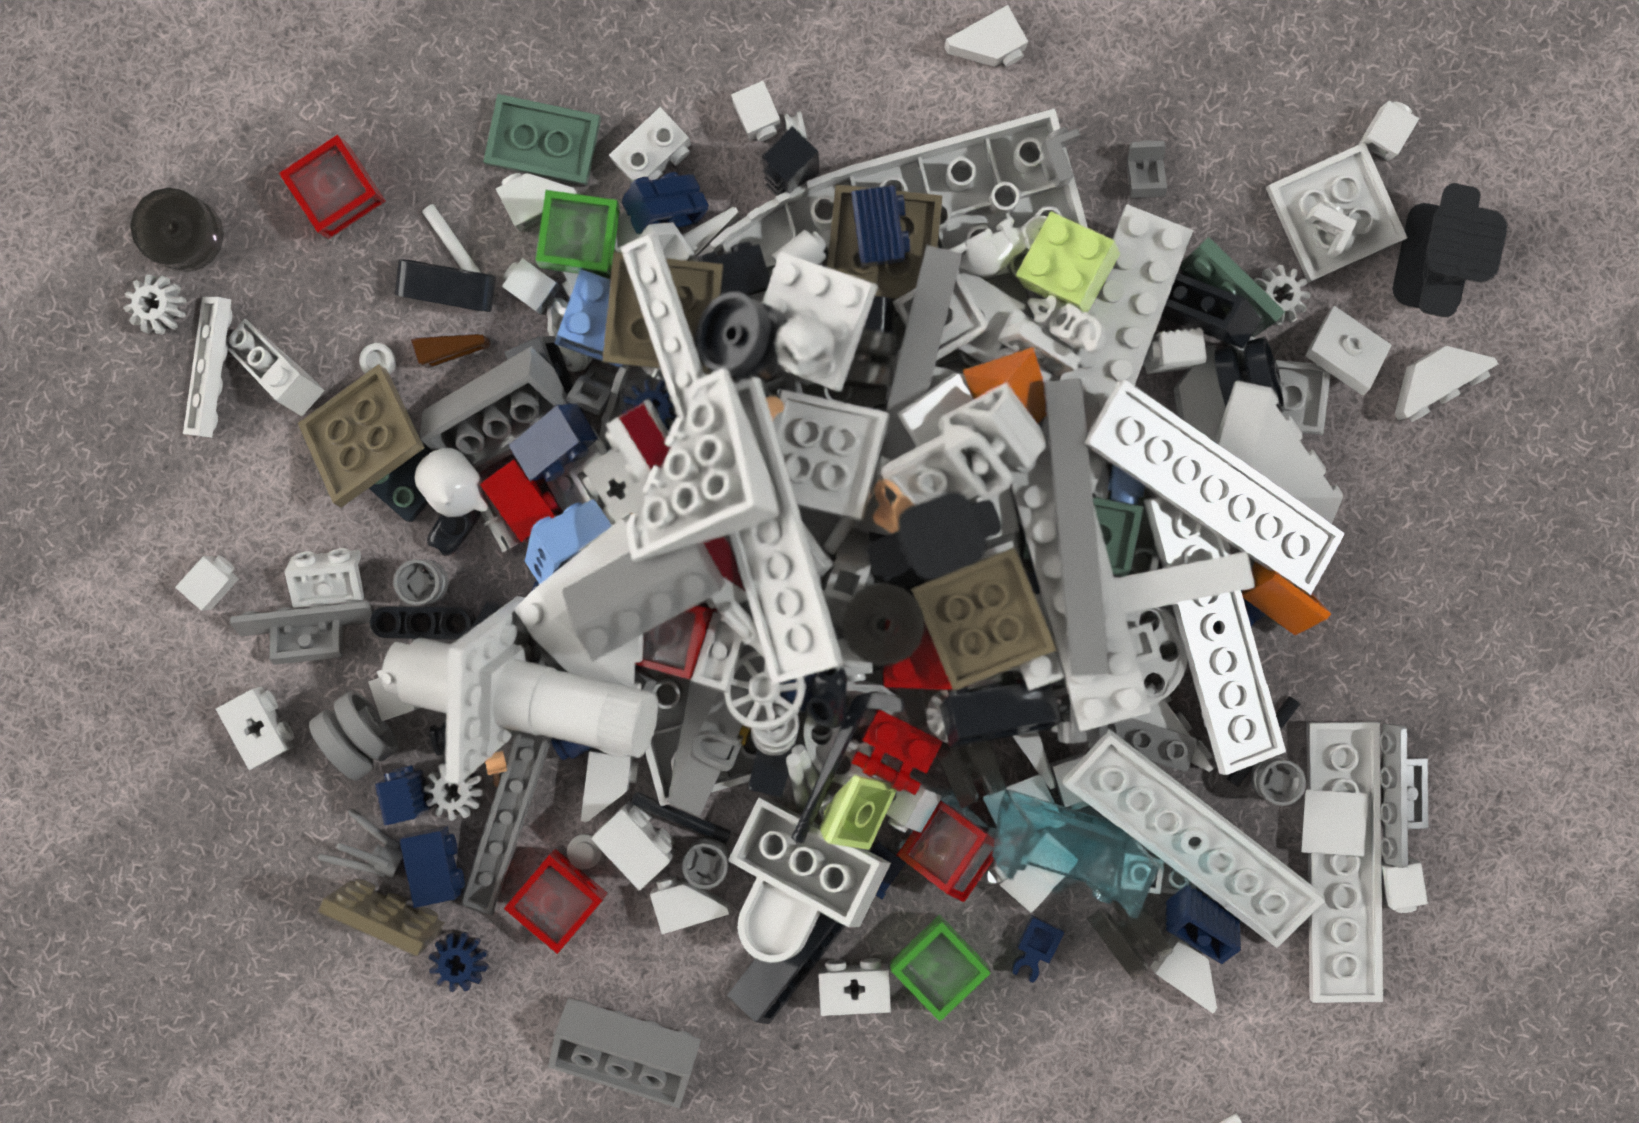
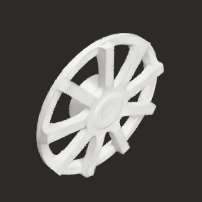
M754 651L739 659L735 670L736 673L744 665L752 676L750 682L733 678L731 683L732 686L748 689L749 694L732 701L729 689L728 693L724 692L725 702L733 717L744 726L759 730H773L789 721L799 712L806 689L804 677H798L797 683L773 684L766 659L764 673L759 674L749 662L752 658L762 656L758 651ZM798 690L793 705L780 697L779 693ZM753 700L754 705L747 718L743 717L735 709ZM774 701L788 709L783 716L776 720L772 707ZM762 705L766 707L769 722L754 721Z

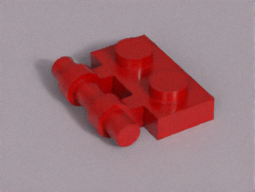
M877 709L862 738V741L873 746V749L869 756L857 750L851 763L863 769V774L871 778L875 775L891 783V788L899 792L905 790L915 796L921 783L909 777L913 767L927 773L943 741L884 710ZM884 753L902 761L898 771L881 763Z

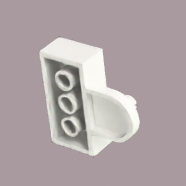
M759 797L728 859L730 863L757 877L739 914L738 934L746 951L756 959L764 962H782L791 959L802 950L820 913L831 917L847 927H860L891 863L866 849L829 844L822 836L819 829L820 825L815 822L810 827L805 842L799 843L793 840L791 836L796 825H798L797 823L801 815L771 799Z

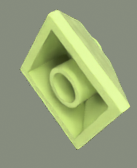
M854 775L833 796L824 811V818L819 827L824 840L829 844L870 850L897 790L891 788V783L887 781Z

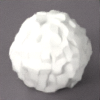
M796 316L786 324H783L777 333L776 352L779 355V364L788 373H795L797 376L813 375L820 367H825L834 355L833 345L835 342L829 327L811 317Z

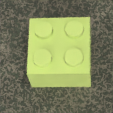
M1050 212L1016 276L1024 288L1045 298L1053 295L1063 304L1071 303L1079 310L1088 313L1116 263L1120 252L1114 240Z

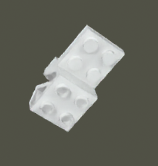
M1006 382L944 415V434L881 467V476L897 485L914 505L949 492L960 493L968 500L980 495L985 501L1007 490L1012 484V474L1007 469V465L1029 468L1046 446L1044 433Z

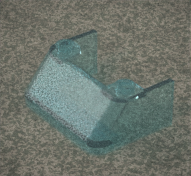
M1007 789L1003 794L999 805L992 856L996 861V865L1007 879L1013 880L1017 870H1025L1027 865L1035 866L1085 882L1093 890L1092 895L1096 899L1105 903H1112L1113 900L1118 901L1130 917L1137 919L1159 866L1136 839L1110 821L1015 790Z

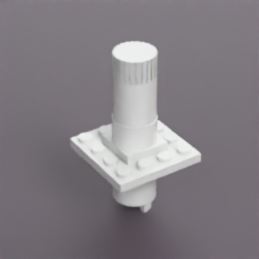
M516 596L453 644L426 638H417L410 645L395 642L385 656L381 674L384 690L388 693L399 695L403 703L447 714L445 781L458 785L471 773L475 772L483 762L492 757L500 747L515 735L516 731L533 735L541 734L636 758L641 757L645 750L648 749V745L651 743L654 735V729L656 728L658 717L657 697L652 692L557 671L552 667L530 663L531 646L528 645L529 631L514 610L525 599L520 596Z

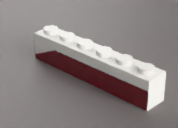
M649 399L606 424L609 430L606 433V437L610 445L616 452L622 451L628 461L625 468L634 483L640 482L643 488L654 465L662 468L671 449L670 446L664 444L669 432ZM729 534L702 542L726 582L720 592L705 600L710 608L716 607L720 614H722L721 612L730 602L734 601L740 604L748 599Z

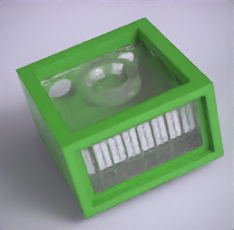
M545 190L536 262L539 267L579 274L580 269L605 278H611L620 215L618 201Z
M940 914L890 961L891 972L939 1022L991 974L988 964Z

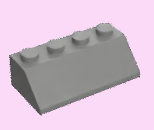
M529 347L424 409L422 412L420 440L433 451L441 448H453L460 451L479 473L511 455L513 452L509 444L555 406L571 403L566 401L567 394L555 369L538 352Z
M701 542L640 561L632 560L631 552H628L562 590L573 630L593 662L717 594L726 582Z
M568 998L555 1032L548 1068L680 1109L701 1039L693 1037L686 1031H674L661 1027L656 1022L650 1020L642 1021L629 1017L618 1010L609 1011L594 1006L586 1000Z

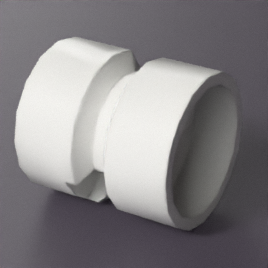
M774 701L772 703L775 720L788 711L778 702ZM764 705L760 707L754 719L755 722H769ZM794 715L789 721L773 730L751 728L752 741L755 747L763 754L770 756L782 755L789 751L795 744L799 727L798 716Z

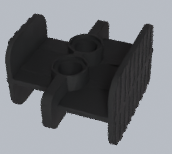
M1458 183L1449 184L1443 190L1440 206L1421 203L1414 206L1408 213L1404 230L1407 239L1403 240L1392 288L1393 295L1399 303L1420 308L1425 314L1444 318L1450 317L1456 313L1457 307L1461 302L1465 280L1486 282L1497 274L1507 236V222L1498 211L1479 207L1481 193L1476 187Z
M949 492L904 510L899 518V531L886 536L869 532V544L866 547V554L875 575L883 577L884 581L891 587L904 588L926 579L942 577L977 563L985 553L984 539L998 534L1001 531L1002 524L992 501L982 500L970 504L964 495L957 492Z

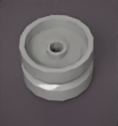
M353 690L347 691L334 702L335 712L328 709L324 710L309 721V729L321 751L341 773L354 781L360 780L374 769L373 759L382 762L398 750V742L390 727L385 721H381L379 713L371 703Z

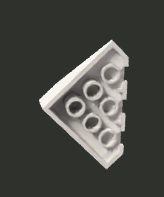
M725 368L692 384L687 396L694 399L684 421L676 418L664 443L671 447L662 468L654 465L642 492L648 494V497L639 516L631 513L628 519L626 531L631 557L634 561H640L748 529L779 515L771 478L729 372Z
M1236 381L1214 443L1332 524L1343 499V493L1337 484L1330 486L1324 477L1326 468L1314 450L1307 452L1300 440L1303 438L1302 432L1289 414L1283 416L1275 405L1278 403V397L1272 388Z
M625 517L538 585L514 610L532 637L568 673L641 690V683H634L635 662L642 661L643 634L592 662L573 630L562 590L630 552L626 531L628 519Z

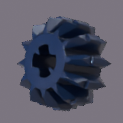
M646 379L644 383L645 392H642L637 385H633L631 388L637 395V398L633 399L625 396L623 401L628 405H632L633 408L648 399L654 405L659 401L661 404L657 409L660 413L659 417L670 433L672 427L667 423L669 420L675 422L678 417L672 414L675 408L673 402L670 403L672 399L669 391L664 394L666 382L660 380L654 391L652 381ZM631 409L622 411V415Z
M453 932L449 933L446 936V941L439 939L435 943L437 951L429 955V960L436 963L429 969L430 974L440 973L441 977L437 980V985L441 986L445 981H448L450 992H454L458 985H460L462 990L468 991L471 988V982L479 984L483 979L480 972H486L489 964L481 960L488 955V950L482 949L477 951L475 949L481 942L480 938L474 939L471 944L467 943L469 939L468 932H463L459 940ZM456 955L461 957L460 962L464 964L461 969L456 968L457 963L453 961Z

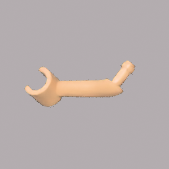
M503 750L495 752L492 757L485 761L488 776L493 775L495 787H498L501 779L499 773L507 771Z

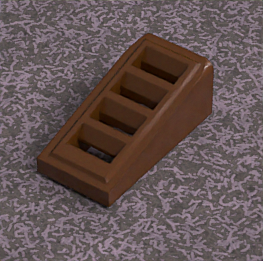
M480 334L411 339L418 363L426 368L489 348L491 345L489 338Z

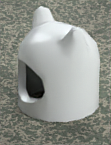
M453 448L438 449L424 457L417 466L414 477L416 487L438 513L446 517H461L472 510L484 512L488 509V501L484 495V490L479 485L482 483L481 476L460 451Z

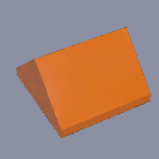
M1033 347L963 370L973 399L1007 382L1037 424L1046 416L1044 381Z
M1256 561L1254 562L1251 572L1255 588L1245 589L1242 593V597L1295 636L1329 618L1331 615L1330 611L1313 593L1311 595L1305 594L1275 570H1268Z

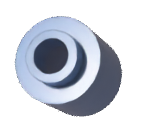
M1113 464L1107 490L1111 492L1109 500L1138 505L1139 497L1143 498L1145 485Z

